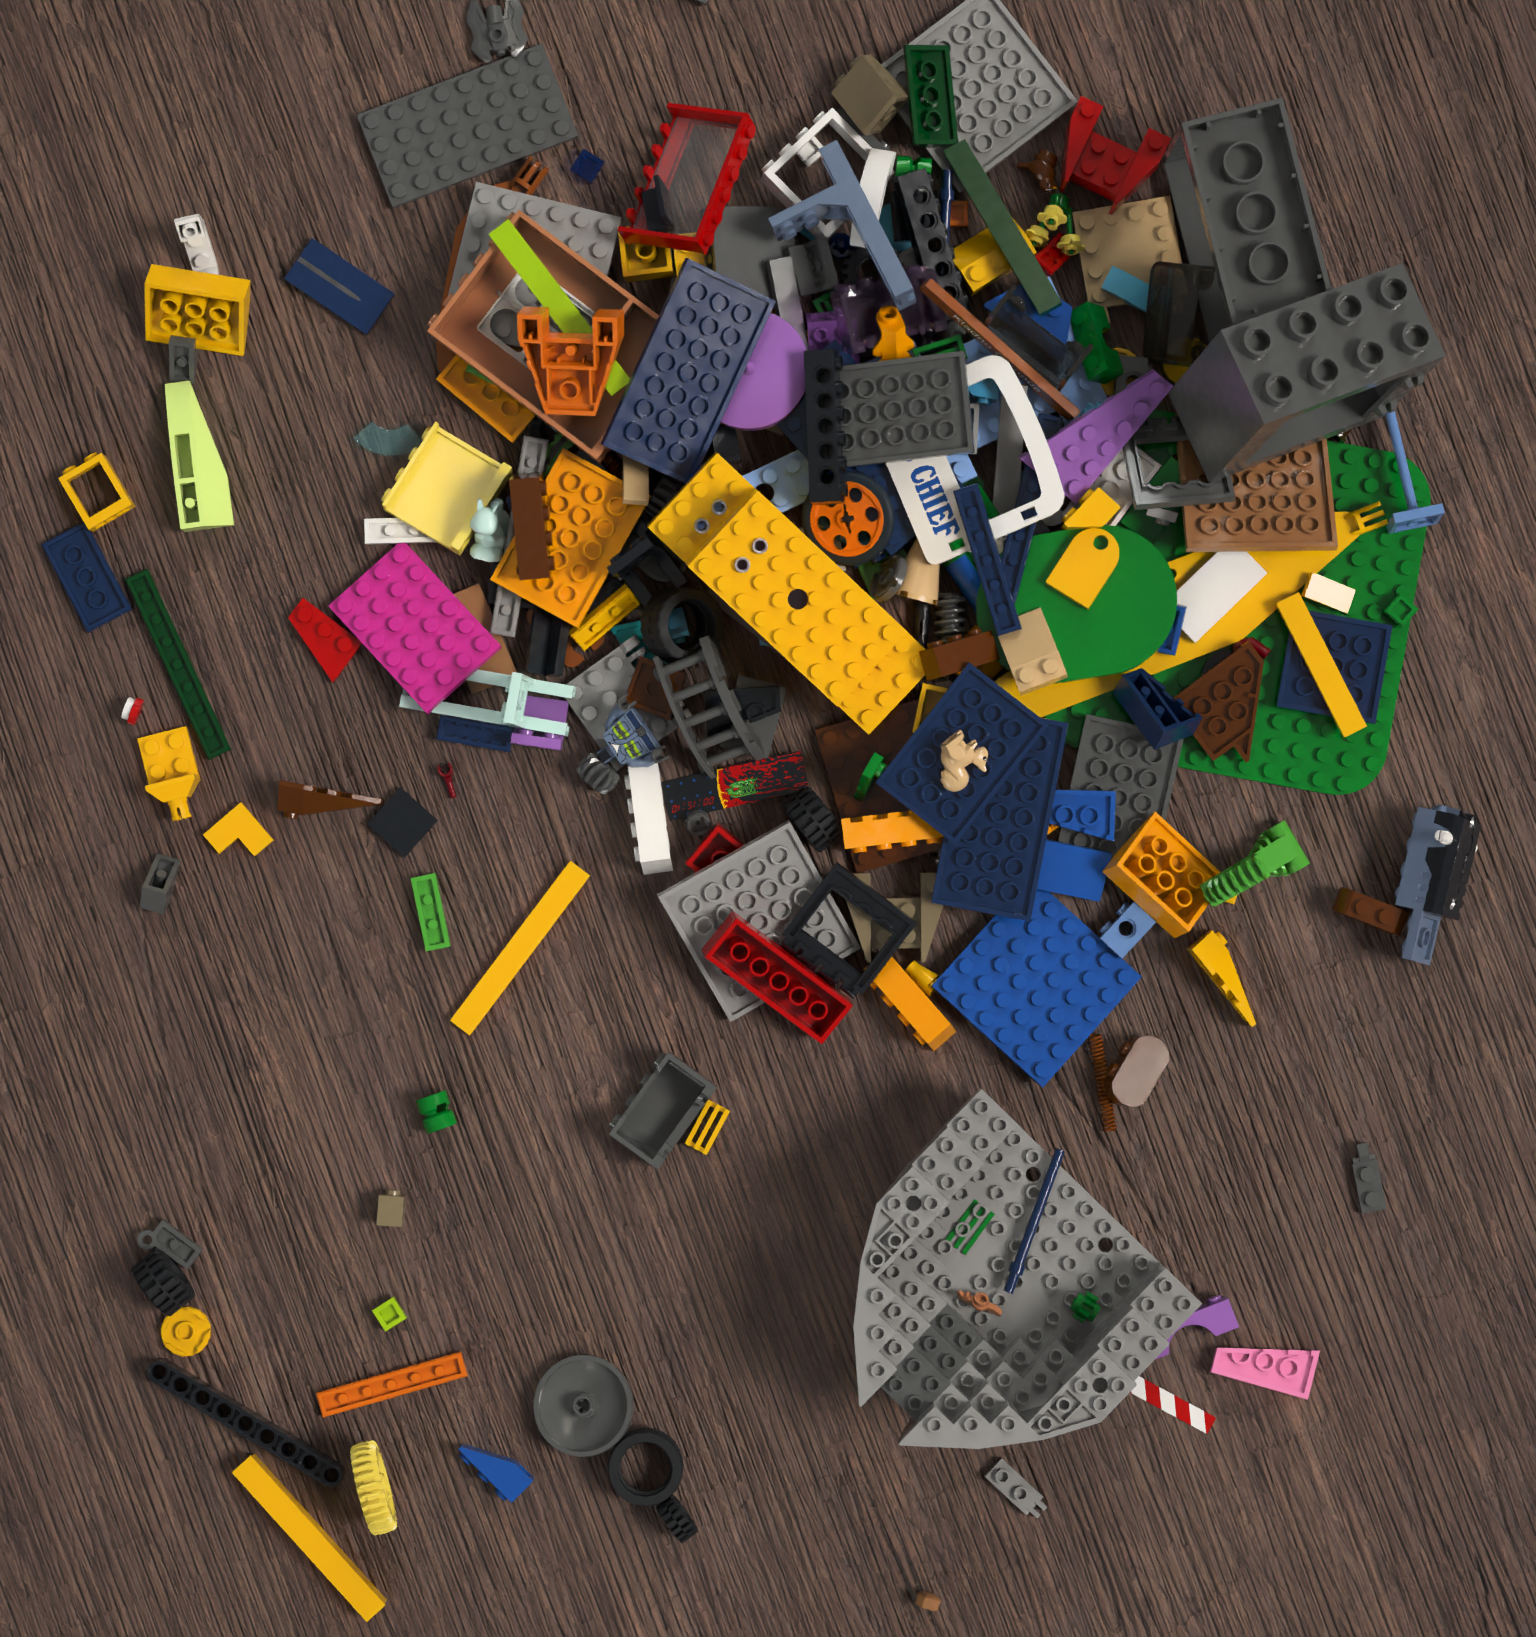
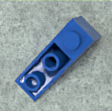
M464 1443L458 1449L461 1452L459 1454L461 1459L468 1465L473 1464L479 1470L477 1472L478 1476L486 1483L490 1481L496 1487V1494L504 1501L508 1499L512 1503L534 1480V1477L515 1459Z

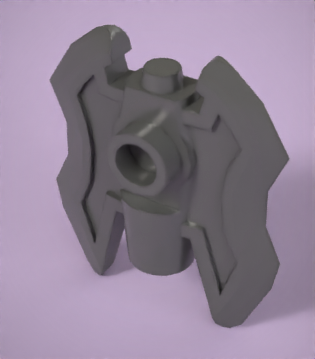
M471 0L466 21L473 35L471 50L485 62H492L491 52L498 56H503L508 49H512L510 52L512 57L515 58L524 49L528 37L522 29L521 20L524 11L518 0L505 1L504 15L500 5L487 7V19H485L477 0Z

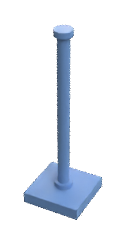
M1395 411L1387 413L1386 420L1408 508L1406 511L1392 514L1388 521L1389 524L1386 525L1388 534L1436 525L1445 513L1443 504L1422 508L1417 506Z

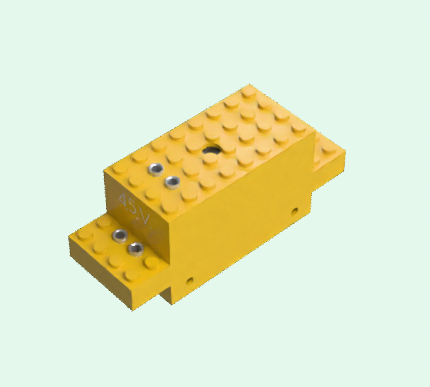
M717 452L711 456L647 525L701 580L836 706H839L868 735L925 676L919 651L925 650V648ZM718 502L723 504V508L720 511L714 509L715 504ZM699 521L705 522L706 525L703 529L697 528Z

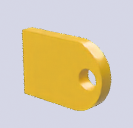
M1090 528L1081 531L1074 537L1046 580V584L1089 610L1118 564L1119 546L1117 541L1109 532L1103 529ZM1097 537H1105L1108 540V546L1105 549L1099 550L1095 548L1093 543Z

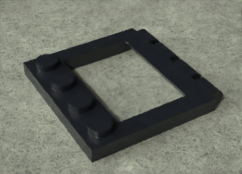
M836 862L782 933L786 938L780 945L794 955L801 948L803 952L799 957L800 960L814 970L821 963L823 968L819 974L834 985L841 978L843 983L839 989L853 999L858 992L862 995L916 926L917 921ZM831 890H834L892 934L863 973L856 970L802 929Z

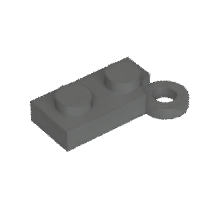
M164 1219L161 1220L154 1231L144 1230L137 1237L138 1245L142 1249L150 1250L156 1246L187 1270L203 1250L201 1246ZM145 1235L151 1236L152 1242L150 1244L143 1242Z

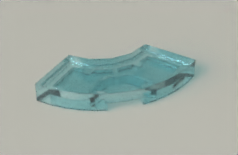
M371 422L354 437V440L365 449L385 456L407 454L414 447H419L422 443V440L408 424L399 429L387 430Z

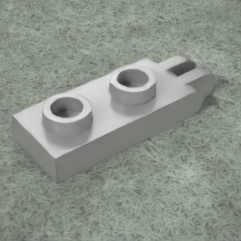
M1002 1457L984 1475L1025 1515L1031 1512L1038 1519L1041 1514L1034 1507L1038 1505L1043 1511L1048 1508L1041 1501L1043 1495Z

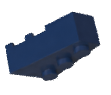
M1143 668L1122 675L1113 694L1152 748L1155 750L1192 736L1203 717L1198 713L1194 715L1183 706L1185 702L1180 698L1174 699L1165 691L1166 687Z

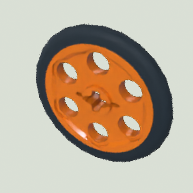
M845 471L844 482L846 481L848 484V496L845 497V503L836 504V506L814 505L810 503L808 493L803 504L802 526L805 535L835 564L853 566L869 562L878 556L888 545L895 523L894 509L884 488L874 479L863 473ZM834 473L824 477L825 484L833 481ZM852 488H858L862 492V498L859 502L851 500L849 492ZM868 507L877 509V520L871 521L866 517ZM846 512H848L849 516L853 515L854 520L850 521V525H848L847 521L842 520ZM821 516H826L830 520V527L827 530H823L818 526V519ZM860 531H867L870 534L871 540L869 544L864 545L859 542L858 534ZM837 535L845 537L847 544L844 549H839L835 546L834 539Z

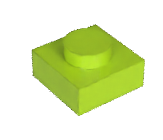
M394 1296L372 1310L385 1332L407 1318Z

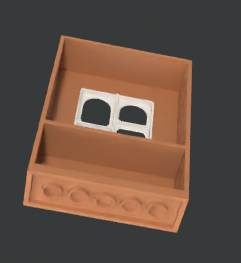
M518 210L516 214L512 212L506 220H510L575 306L591 318L598 309L624 310V337L616 361L631 378L659 315L522 211ZM491 239L488 243L491 247L485 254L481 253L473 263L475 268L470 275L466 273L458 283L460 288L457 292L449 294L443 302L445 308L439 315L437 313L434 314L427 324L430 328L427 332L435 340L600 464L611 450L601 445V441L626 387L613 397L605 388L595 416L545 414L534 385V377L526 363L527 358L524 350L521 352L514 351L492 333L490 327L492 316L497 311L510 309L518 313L524 307L515 295V287L522 278ZM550 326V332H558Z

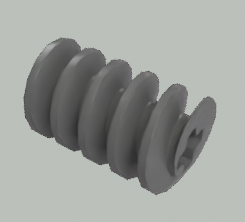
M938 593V598L942 600L938 601L935 606L942 610L935 612V616L942 620L934 622V626L941 628V630L934 632V636L941 638L943 644L948 643V637L966 631V628L959 626V623L966 621V618L959 616V613L966 611V608L959 606V603L965 602L966 598L956 593Z

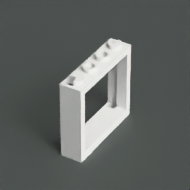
M833 108L827 113L824 111L819 113L812 121L815 124L810 129L805 127L795 137L798 141L793 146L788 143L778 153L781 157L776 162L770 160L762 168L764 173L759 181L786 208L801 202V200L776 173L827 124L867 161L872 147ZM820 220L817 226L808 230L816 239L826 237L828 240L847 220H831L827 225Z

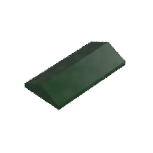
M904 45L912 144L933 148L952 146L958 143L949 45Z

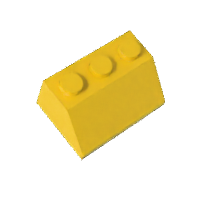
M1013 219L1032 253L1036 256L1037 251L1023 229ZM988 228L953 249L955 253V259L953 260L955 269L960 271L962 281L971 296L1012 272L1011 267Z

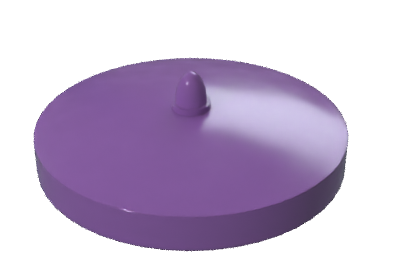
M773 313L770 314L720 424L743 431L766 429L785 420L801 403L805 395L804 351L807 350L797 331L781 317Z

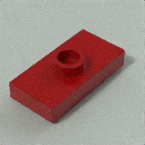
M1061 232L1035 256L1047 277H1051L1071 257L1065 255L1064 252L1061 253V249L1057 248V243L1061 242L1060 239L1064 236Z

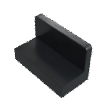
M655 175L653 176L655 188L641 192L649 231L668 233L675 230L669 193L660 176Z

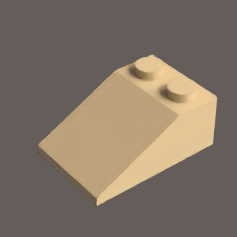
M1041 607L1019 616L1022 629L998 636L1021 696L1068 678Z

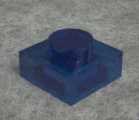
M583 148L570 171L592 184L604 166L605 161Z

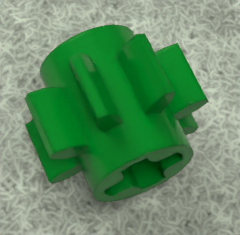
M1089 1291L1085 1295L1079 1292L1069 1309L1074 1311L1072 1317L1081 1323H1084L1086 1319L1092 1322L1101 1308L1096 1303L1099 1298Z

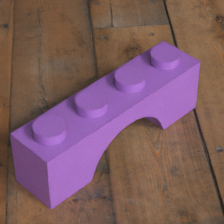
M1216 1295L1206 1300L1207 1304L1200 1306L1174 1334L1185 1326L1200 1325L1206 1327L1217 1336L1236 1329L1239 1325L1229 1299L1226 1296L1221 1298V1295ZM1174 1334L1167 1340L1169 1343ZM1169 1345L1156 1359L1169 1354Z

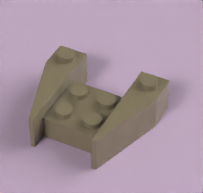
M870 873L854 874L870 886ZM919 873L920 898H886L917 921L916 926L899 948H920V962L926 961L943 908L941 904L931 903L936 873ZM845 899L866 962L871 963V949H881L892 934Z

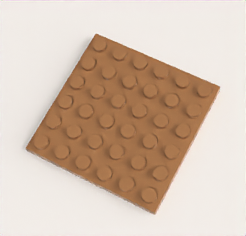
M1327 439L1232 474L1231 478L1235 492L1234 502L1182 506L1186 552L1337 550L1338 547ZM1190 440L1176 441L1180 484L1188 483L1190 480L1208 482Z

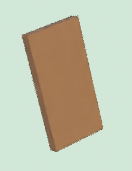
M478 583L455 593V597L490 633L493 614L489 604H487L481 585ZM491 634L502 648L478 670L512 675V672L517 673L502 635ZM466 680L472 695L495 686Z

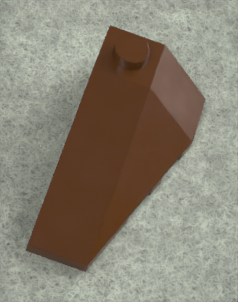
M280 780L277 810L284 812L283 817L298 819V815H312L383 805L384 800Z

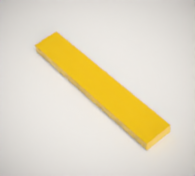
M1298 592L1276 603L1343 738L1367 727L1300 593Z

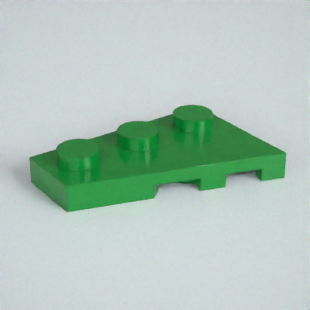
M874 752L861 775L853 798L860 802L863 801L875 778H879L888 767V765L884 764L886 758Z

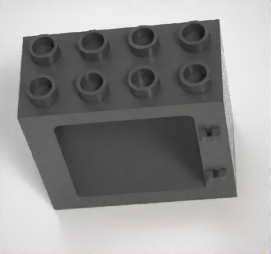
M1283 97L1182 122L1162 160L1208 342L1210 343L1222 329L1331 290Z
M1401 263L1220 330L1168 394L1209 483L1380 419L1387 413L1394 412L1397 409V403L1414 387L1422 385L1424 377L1446 355Z

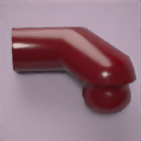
M1253 637L1234 643L1233 651L1249 640L1263 660L1271 651V649Z

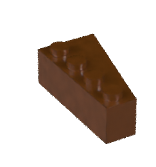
M543 472L513 474L509 479L519 579L550 578L551 571H555L554 555L550 556L549 546H553L552 531H548L547 521H550L549 505L546 506L545 496L547 495L546 480H544Z

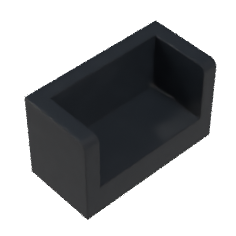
M719 424L712 440L714 453L717 452L730 465L742 463L736 430Z

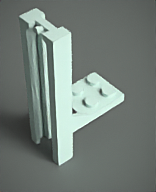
M477 670L467 681L505 687V692H508L507 703L503 702L501 712L443 701L430 712L568 737V723L524 716L528 691L572 699V697H575L577 687L536 680L522 673L512 672V675ZM403 688L399 707L425 712Z

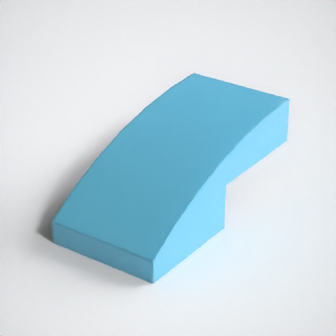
M1115 266L1111 267L1101 287V290L1124 300V303L1145 313L1148 312L1158 292L1156 288Z

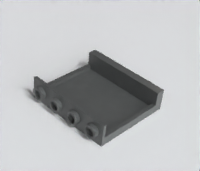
M725 206L722 213V221L714 233L713 244L709 246L707 254L704 255V266L773 299L766 261L785 257L783 249L797 246V242L794 238L778 242L768 218L787 208ZM706 209L700 211L701 220Z

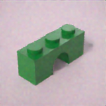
M1085 302L1073 309L1070 323L1087 379L1107 384L1125 374L1118 351L1109 348L1102 335L1111 329L1104 307Z

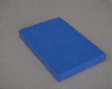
M1046 839L1037 889L1100 902L1106 880V875L1102 871L1110 862L1112 853Z

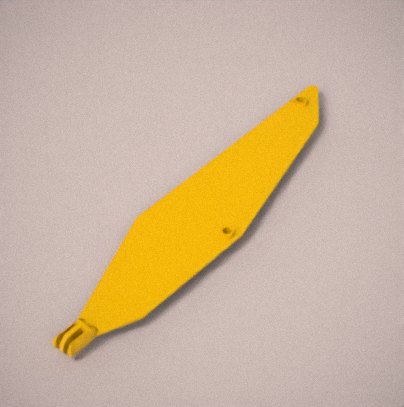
M1378 501L1352 512H1335L1337 550L1247 551L1267 574L1196 643L1181 631L1175 656L1155 652L1143 664L1123 673L1051 684L1022 696L1010 671L994 682L1036 715L1044 717L1114 690L1122 675L1143 668L1150 675L1239 642L1277 609L1276 603L1292 596L1306 583L1309 572L1317 574L1359 535L1389 524L1386 519L1364 527V523L1384 516L1385 513L1384 510L1362 518L1360 514L1381 506V503ZM1193 552L1167 562L1170 569L1176 573L1174 578L1176 590L1181 588L1217 552Z

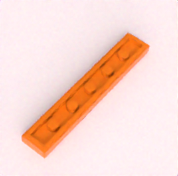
M460 1351L316 1393L322 1417H327L468 1376L462 1352Z

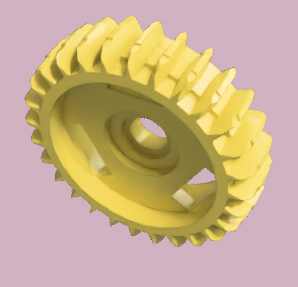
M373 1440L353 1445L350 1449L352 1471L368 1529H370L373 1535H381L393 1531L397 1527L395 1504L389 1477L387 1476L379 1447Z

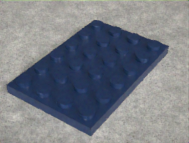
M968 663L875 783L956 845L1049 724L975 666ZM961 730L964 734L963 741L966 744L975 739L978 743L975 749L978 747L987 748L988 758L985 765L987 770L983 772L974 763L969 764L965 767L969 775L967 786L958 792H951L946 790L940 781L942 778L940 773L945 769L941 762L940 746L947 738Z

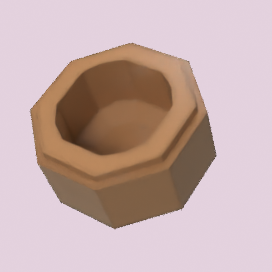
M920 1591L917 1594L915 1603L924 1609L936 1611L940 1604V1598L932 1592Z

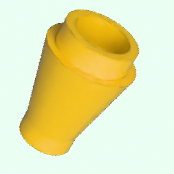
M915 960L910 963L905 972L923 993L931 996L935 992L931 985L938 979L939 975L918 964Z

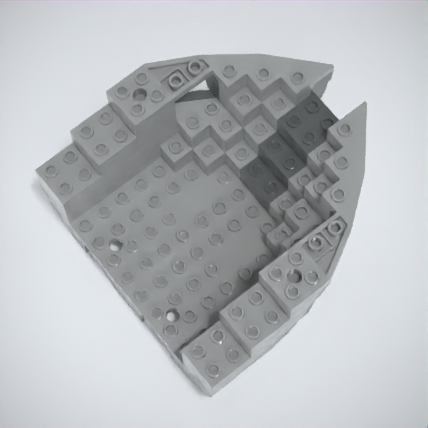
M981 1088L926 1142L877 1201L860 1260L853 1322L859 1406L862 1407L880 1387L911 1416L909 1423L905 1426L902 1435L898 1439L900 1446L983 1449L1045 1440L1100 1423L1136 1387L1137 1384L1134 1381L1168 1347L1170 1343L1167 1340L1202 1305L1168 1269L1148 1252L1061 1166L1057 1172L1025 1259L1024 1266L1026 1267L1023 1275L1019 1276L1013 1294L1003 1291L1010 1271H1008L1010 1263L1015 1260L1052 1157ZM1030 1167H1036L1040 1172V1176L1036 1181H1029L1026 1178V1171ZM973 1200L978 1201V1204L974 1206L973 1211L965 1222L958 1223ZM981 1207H984V1213L978 1216L977 1212ZM990 1211H992L995 1215L967 1254H963L962 1250ZM975 1216L979 1220L970 1231L969 1223ZM955 1227L956 1234L952 1240H945ZM966 1227H967V1228H968L967 1233L962 1234V1233L964 1232V1230L966 1229ZM959 1237H966L958 1249L953 1246ZM1105 1237L1112 1241L1111 1249L1106 1252L1101 1251L1098 1247L1100 1239ZM957 1291H968L973 1296L978 1292L985 1293L989 1297V1302L997 1305L1002 1310L1001 1316L976 1310L973 1306L961 1301L957 1296ZM1089 1291L1099 1298L1096 1303L1101 1308L1092 1322L1086 1319L1084 1323H1081L1072 1317L1074 1311L1069 1309L1079 1292L1085 1295Z

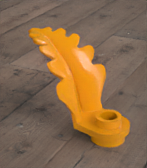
M891 305L881 307L876 314V322L880 329L881 337L872 349L873 356L881 357L879 361L913 357L907 351L913 349L915 344L905 333V324L898 309Z

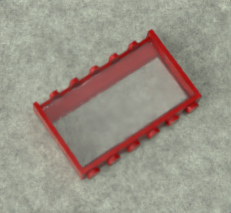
M668 103L666 107L673 119L670 126L668 123H661L660 132L664 137L662 147L659 144L652 145L651 152L656 162L653 168L649 165H645L643 168V174L648 181L645 190L643 187L637 186L635 188V196L639 201V205L636 211L634 208H628L626 211V217L631 223L630 228L619 226L617 231L626 244L637 243L698 252L706 255L709 246L713 244L716 228L722 221L725 205L730 200L733 184L739 177V169L742 161L747 156L749 143L755 136L756 126L748 113ZM655 175L660 176L669 193L675 230L668 233L649 231L641 192L655 188L653 177Z

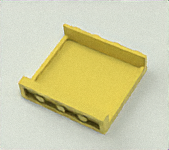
M435 421L432 427L428 426L421 437L423 439L419 447L413 448L408 457V460H410L406 468L402 467L395 477L397 482L392 489L388 488L381 501H383L384 511L461 556L475 534V531L470 528V522L477 511V500L481 499L483 507L489 508L491 502L498 498L509 481L513 470L505 462L500 464L439 427V423Z

